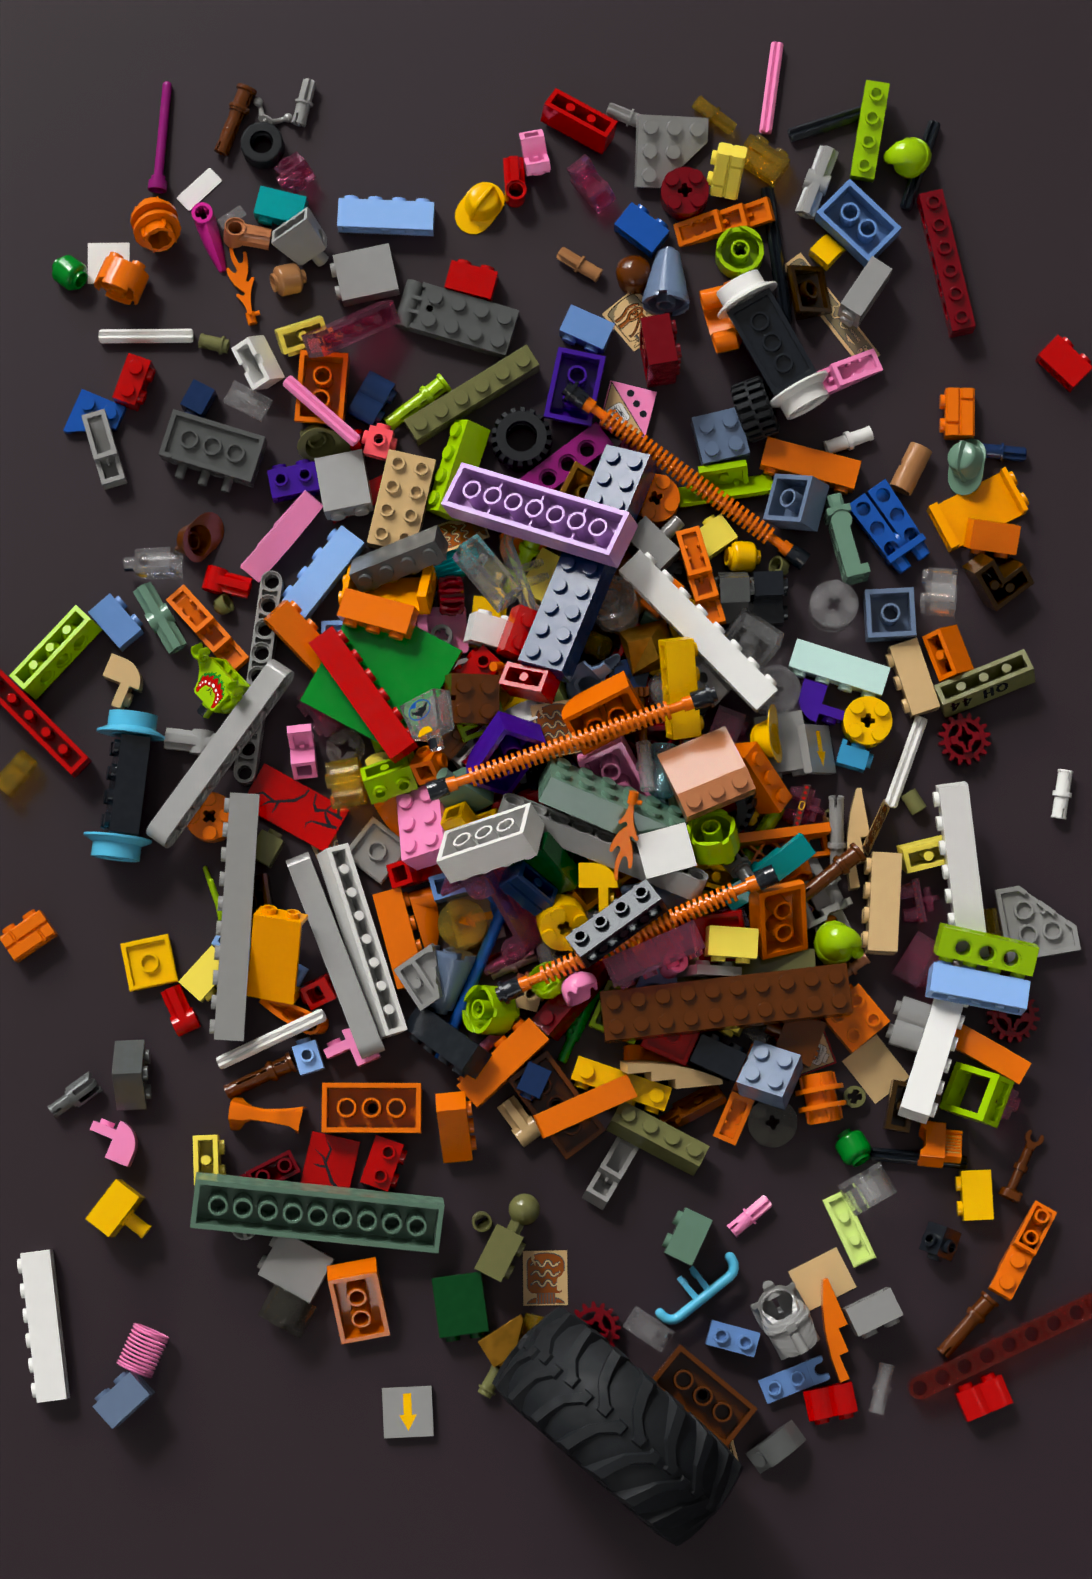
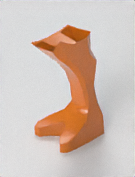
M235 1097L230 1102L228 1121L231 1131H239L247 1122L259 1121L289 1126L295 1130V1133H298L302 1110L307 1107L264 1109L250 1105L241 1097Z

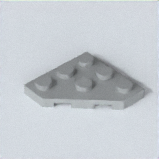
M638 114L636 121L634 188H660L668 172L682 167L708 142L709 118Z
M1020 886L994 890L1002 936L1035 943L1040 948L1037 958L1081 950L1077 926L1056 913L1055 910L1042 901L1033 897ZM1015 952L1006 953L1007 963L1015 959Z

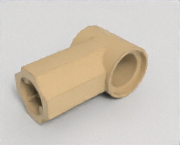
M514 1095L497 1107L523 1147H526L541 1136L535 1120L526 1113Z

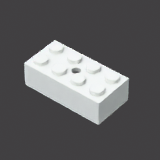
M530 802L446 830L436 862L451 884L457 881H465L478 874H486L500 867H508L524 859L529 860L538 854L545 824Z

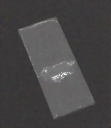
M239 205L216 221L224 230L225 223L229 218L238 217L241 219L247 214Z

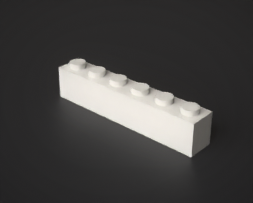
M939 999L933 1000L898 1111L899 1116L923 1124L927 1123L929 1117L934 1118L938 1103H935L934 1100L936 1094L941 1096L945 1084L941 1077L943 1072L948 1073L952 1059H949L948 1055L950 1051H955L958 1037L954 1035L956 1029L961 1030L965 1016L961 1015L963 1007L968 1008L969 1005Z
M53 1249L20 1253L21 1259H17L18 1273L23 1275V1283L20 1284L21 1298H25L26 1308H23L24 1323H28L29 1333H26L25 1338L26 1346L31 1348L32 1358L28 1359L30 1373H34L35 1383H31L32 1397L37 1399V1403L70 1398L54 1252Z

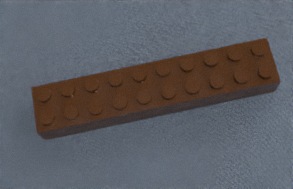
M847 963L599 992L605 1044L849 1016L853 1013Z

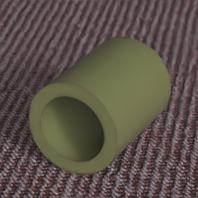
M915 788L901 796L912 816L927 807Z

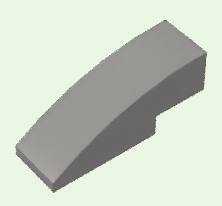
M105 409L81 415L104 490L127 484L126 475Z
M617 1136L582 1198L603 1210L639 1148Z

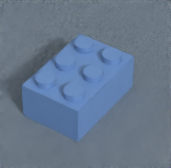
M851 179L815 215V221L864 267L872 256L877 258L900 235L902 229Z

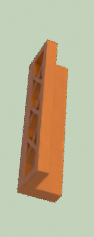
M830 822L738 834L740 849L747 848L755 854L750 860L751 864L754 861L759 862L766 856L760 852L765 845L781 848L782 846L778 844L783 843L785 845L798 833L803 834L808 842L813 839H820L822 851H817L809 859L830 856V850L827 847V835L831 832Z

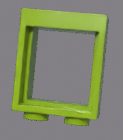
M956 1061L939 1108L954 1115L998 1128L1014 1081L1002 1075ZM972 1074L990 1080L978 1113L959 1108Z

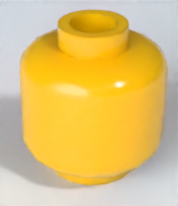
M732 541L729 546L725 547L724 564L728 565L732 572H752L756 564H760L761 552L757 550L756 545L751 541Z

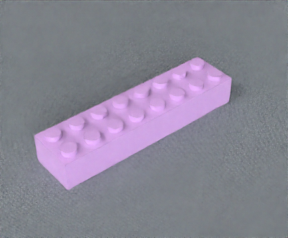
M463 462L441 503L452 518L615 568L619 567L638 527L630 512Z

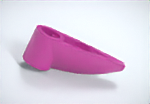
M204 202L197 203L191 211L195 226L219 273L226 271L225 254L214 212L209 204ZM205 212L207 218L202 219L200 214Z

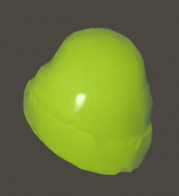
M906 137L896 142L883 155L885 163L892 164L897 174L904 178L919 176L927 169L932 157L927 143L915 137Z
M828 921L822 924L816 932L813 942L817 957L823 964L846 963L851 957L858 959L864 954V950L861 948L862 939L860 935L842 922Z

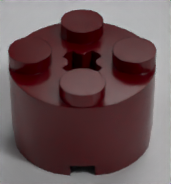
M679 167L668 172L661 186L660 201L663 210L677 221H684L700 215L708 203V182L703 173L698 169ZM686 191L688 197H683L681 192Z

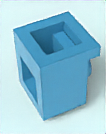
M843 739L835 765L861 773L864 772L865 767L870 768L874 754L865 750V746L857 743H851V746L847 745L848 740Z

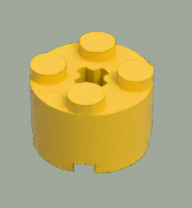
M864 696L857 698L845 710L841 722L842 731L850 743H857L865 746L866 749L873 748L883 742L891 730V711L885 702L876 697ZM865 717L869 718L870 722H873L868 728L865 727V723L861 722Z
M567 894L556 895L553 906L536 915L537 927L542 940L547 946L558 951H573L565 937L574 928L580 927L588 921L579 901Z

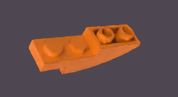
M1036 1200L1034 1201L996 1269L997 1272L988 1287L990 1291L1008 1301L1012 1300L1057 1214L1056 1211Z

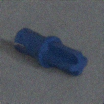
M983 443L986 449V458L999 459V462H1002V460L1024 462L1026 460L1027 450L1025 447L1005 446L1004 443H1001V445Z

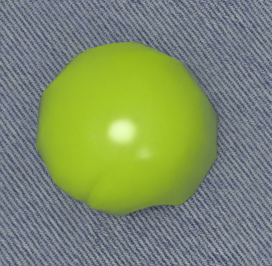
M551 961L543 962L536 966L529 973V976L540 972L539 966L543 965L546 969V963H549L552 967ZM561 973L562 978L558 979L555 976L556 981L554 982L549 978L550 984H546L545 981L532 986V991L542 999L554 998L562 993L561 985L567 976L564 977Z

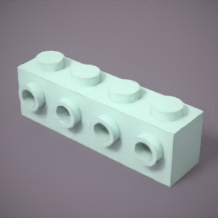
M797 638L787 670L792 671L791 675L804 679L806 676L815 678V682L829 685L831 683L837 685L838 689L843 692L852 693L853 690L862 693L861 697L871 696L880 699L890 667Z

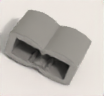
M903 996L902 1001L897 1000L893 1010V1014L897 1015L895 1023H889L885 1037L889 1038L888 1044L916 1053L932 1005Z

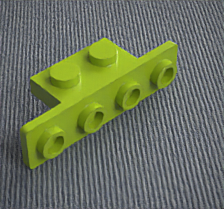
M746 459L698 466L699 478L701 475L704 476L702 482L708 479V486L711 483L715 484L712 489L714 490L716 487H719L720 489L717 493L723 490V497L726 494L730 495L727 500H730L732 497L740 499L770 494L773 483L772 476L763 474L748 477ZM686 486L678 488L680 493L679 507L707 504L706 500L708 497L702 500V493L699 496L695 495L698 490L696 489L694 492H691L693 486H690L689 489Z

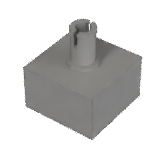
M673 515L659 529L645 516L637 524L638 527L628 549L634 555L639 550L644 554L646 552L650 553L657 561L655 566L660 571L666 570L679 559L680 548L670 539L685 524L680 518Z

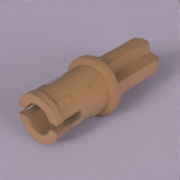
M562 247L557 254V260L573 268L575 273L579 272L595 283L603 272L602 268L600 269L587 261L585 256L581 257L566 247Z

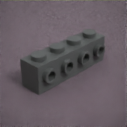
M438 525L352 559L349 576L360 592L374 591L381 585L389 582L394 583L401 579V577L417 574L422 569L431 565L441 564L447 558L449 543Z

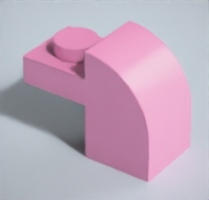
M538 129L519 133L526 175L538 176L550 172L551 166L543 130Z
M311 723L287 726L294 780L318 777L316 747Z
M350 1028L342 1030L345 1040L341 1041L340 1038L334 1039L327 1043L328 1048L323 1049L328 1060L351 1050L358 1067L381 1058L380 1053L362 1059Z
M101 1118L100 1122L93 1121L90 1130L112 1139L105 1158L131 1167L138 1149V1139L133 1128L123 1121L119 1122L117 1129H114L115 1123Z

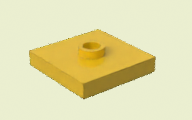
M169 934L120 944L130 992L178 982Z

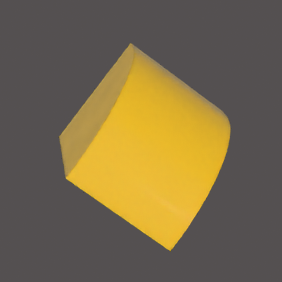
M826 234L813 245L809 256L827 271L846 250L830 235Z

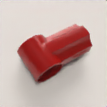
M509 156L503 158L504 199L507 205L517 208L524 204L527 188L525 185L524 159L519 156ZM518 190L521 195L514 197L509 192Z
M208 565L201 589L214 594L222 595V593L248 599L253 579L229 573L228 570L218 566Z
M180 984L161 992L165 1005L171 1015V1023L178 1037L201 1027L199 1019L193 1007H190Z

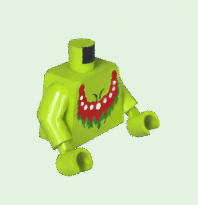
M202 643L192 646L191 654L198 660L199 664L198 682L194 688V693L203 701L197 709L198 714L209 719L213 712L231 713L250 685L226 659L209 657L210 649L208 647L203 648Z

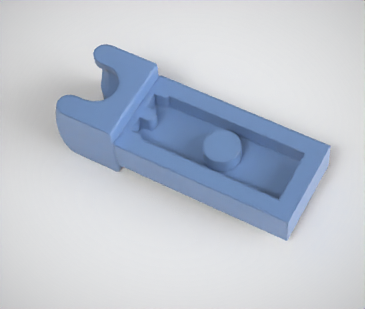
M816 1356L758 1380L767 1404L831 1379L829 1373L818 1374L815 1371V1366L823 1361V1356Z

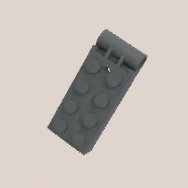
M407 279L393 326L401 330L504 359L507 357L519 318V310L429 283Z

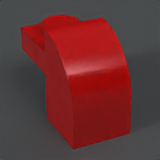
M402 860L386 865L392 889L422 884L429 881L428 877L443 873L438 864L420 870H415L402 862Z

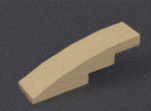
M857 788L854 792L848 816L846 850L850 848L849 845L851 843H855L863 852L861 839H866L869 826L862 788ZM856 865L850 869V873L847 875L849 891L860 888Z
M653 1060L620 1061L621 1071L627 1074L644 1072V1078L650 1081L668 1080V1085L675 1089L723 1084V1079L689 1066Z

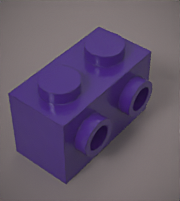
M309 459L297 461L296 465L286 467V464H278L272 466L271 470H267L274 503L297 499L305 490L312 496L320 494L315 461L310 462Z

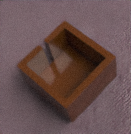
M450 673L445 675V698L455 696V700L444 703V725L488 726L499 711L500 685L498 683L500 675Z

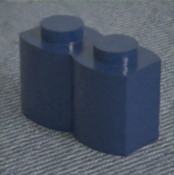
M370 370L351 402L347 415L369 427L370 425L375 426L377 423H382L386 412L383 411L387 403L392 404L398 392L395 391L396 384Z

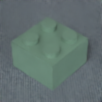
M686 1207L683 1212L678 1210L672 1222L676 1227L672 1234L667 1233L662 1247L666 1248L664 1253L692 1266L713 1220Z

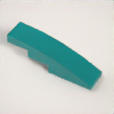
M798 833L781 848L776 847L759 862L754 861L750 869L755 872L772 864L780 881L816 854V852L803 834ZM734 878L730 881L732 886L742 883L739 878ZM747 891L737 895L738 901L736 902L731 898L732 904H729L727 900L725 902L731 910H736L749 902L750 892Z

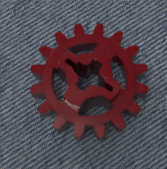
M958 713L957 720L951 716L948 718L950 725L942 724L941 727L945 732L938 733L937 736L943 738V740L938 742L937 745L939 747L944 746L945 748L941 755H950L948 762L956 759L957 766H960L962 761H965L966 765L970 766L971 759L978 763L980 761L979 754L983 756L987 754V751L983 748L991 745L990 742L985 741L991 734L988 732L984 733L987 724H982L981 726L978 724L980 717L972 720L971 713H968L966 718H963L962 714ZM967 724L974 727L977 730V732H973L972 730H970L967 727ZM956 726V735L948 737L950 730ZM962 734H964L965 738L970 739L966 745H964L963 741L958 740ZM980 742L978 749L972 753L971 746L973 743ZM955 747L961 751V755L954 752L951 748Z
M1031 999L1028 1001V1013H1023L1021 1016L1018 1015V1019L1014 1020L1013 1024L1011 1018L1007 1017L1009 1013L995 1010L986 1011L985 1014L991 1016V1020L987 1021L986 1024H993L994 1026L990 1032H999V1040L1006 1036L1007 1043H1011L1013 1037L1016 1038L1017 1042L1022 1041L1021 1035H1024L1026 1038L1031 1037L1028 1032L1029 1029L1036 1031L1037 1027L1033 1025V1022L1040 1021V1018L1034 1016V1013L1039 1011V1008H1032L1031 1006L1035 1000ZM997 1019L1002 1020L1005 1024V1030L1000 1027ZM1027 1023L1023 1030L1016 1032L1017 1025Z
M592 1301L590 1308L584 1303L582 1304L583 1311L574 1310L580 1319L586 1313L595 1311L594 1318L587 1321L581 1320L590 1325H593L594 1321L598 1322V1327L606 1332H600V1334L608 1338L609 1344L615 1347L612 1340L613 1338L620 1339V1336L615 1334V1331L620 1330L621 1326L615 1325V1321L619 1319V1316H611L613 1308L606 1311L604 1310L605 1303L602 1302L600 1307H596L595 1301ZM604 1315L611 1323V1330L605 1328L602 1322Z

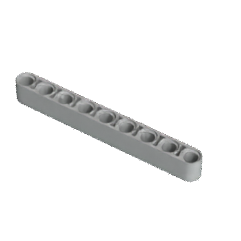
M273 570L265 572L260 581L246 679L250 686L253 683L254 675L260 673L271 659H274L277 635L273 631L268 636L260 635V629L267 625L263 619L271 613L263 611L264 604L274 602L276 608L283 600L284 581L281 575ZM271 578H276L279 580V584L276 588L270 589L266 586L267 581ZM261 649L269 651L268 657L264 660L256 658L257 652ZM265 720L247 743L255 746L254 753L246 756L242 750L235 759L234 777L241 785H252L258 775ZM243 768L252 770L250 778L246 780L239 777V773Z
M271 659L265 665L151 821L146 830L147 836L165 848H170L176 842L289 687L294 678L292 670L275 659Z
M505 793L503 795L497 813L531 802L545 824L543 833L549 832L563 849L614 869L620 847L617 846L613 852H610V846L616 834L517 794ZM632 841V867L628 868V860L624 856L620 862L619 871L643 881L646 879L638 846L637 843ZM693 866L646 880L654 886L686 899L692 900L695 898L698 900V896H702L709 876L702 869Z
M309 852L286 860L287 867L304 911L308 914L309 924L361 1058L364 1059L385 1051Z

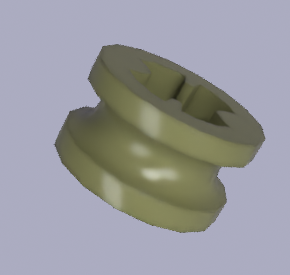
M851 1086L843 1094V1100H846L847 1106L851 1108L862 1106L866 1099L864 1090L859 1086ZM853 1090L859 1091L857 1094H861V1100H857L856 1104L850 1102L852 1099L848 1100V1094H851Z

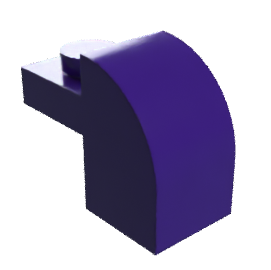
M804 678L798 696V709L802 710L803 718L813 725L816 724L818 717L822 718V722L829 725L841 724L845 711L822 704L828 685Z

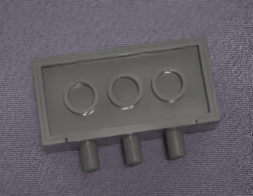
M173 409L158 455L162 461L178 465L175 478L183 480L187 468L201 472L198 485L206 487L209 477L212 475L224 479L221 491L229 494L233 482L254 487L268 442L265 436Z

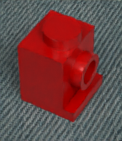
M328 972L305 983L300 988L301 999L305 1005L309 1006L310 1010L337 998ZM317 986L320 987L322 993L318 992Z

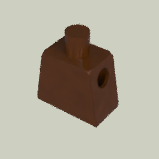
M817 1020L772 1024L767 1025L764 1033L778 1038L775 1047L800 1054L803 1066L810 1068L827 1023Z

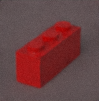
M557 88L554 89L544 103L540 120L600 154L604 153L614 139L618 123L613 118Z

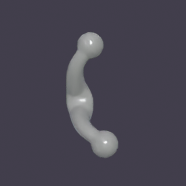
M260 97L254 99L253 103L258 107V120L260 122H267L272 125L285 121L291 122L293 116L290 113H286L284 117L272 119L265 115L262 106L263 100Z

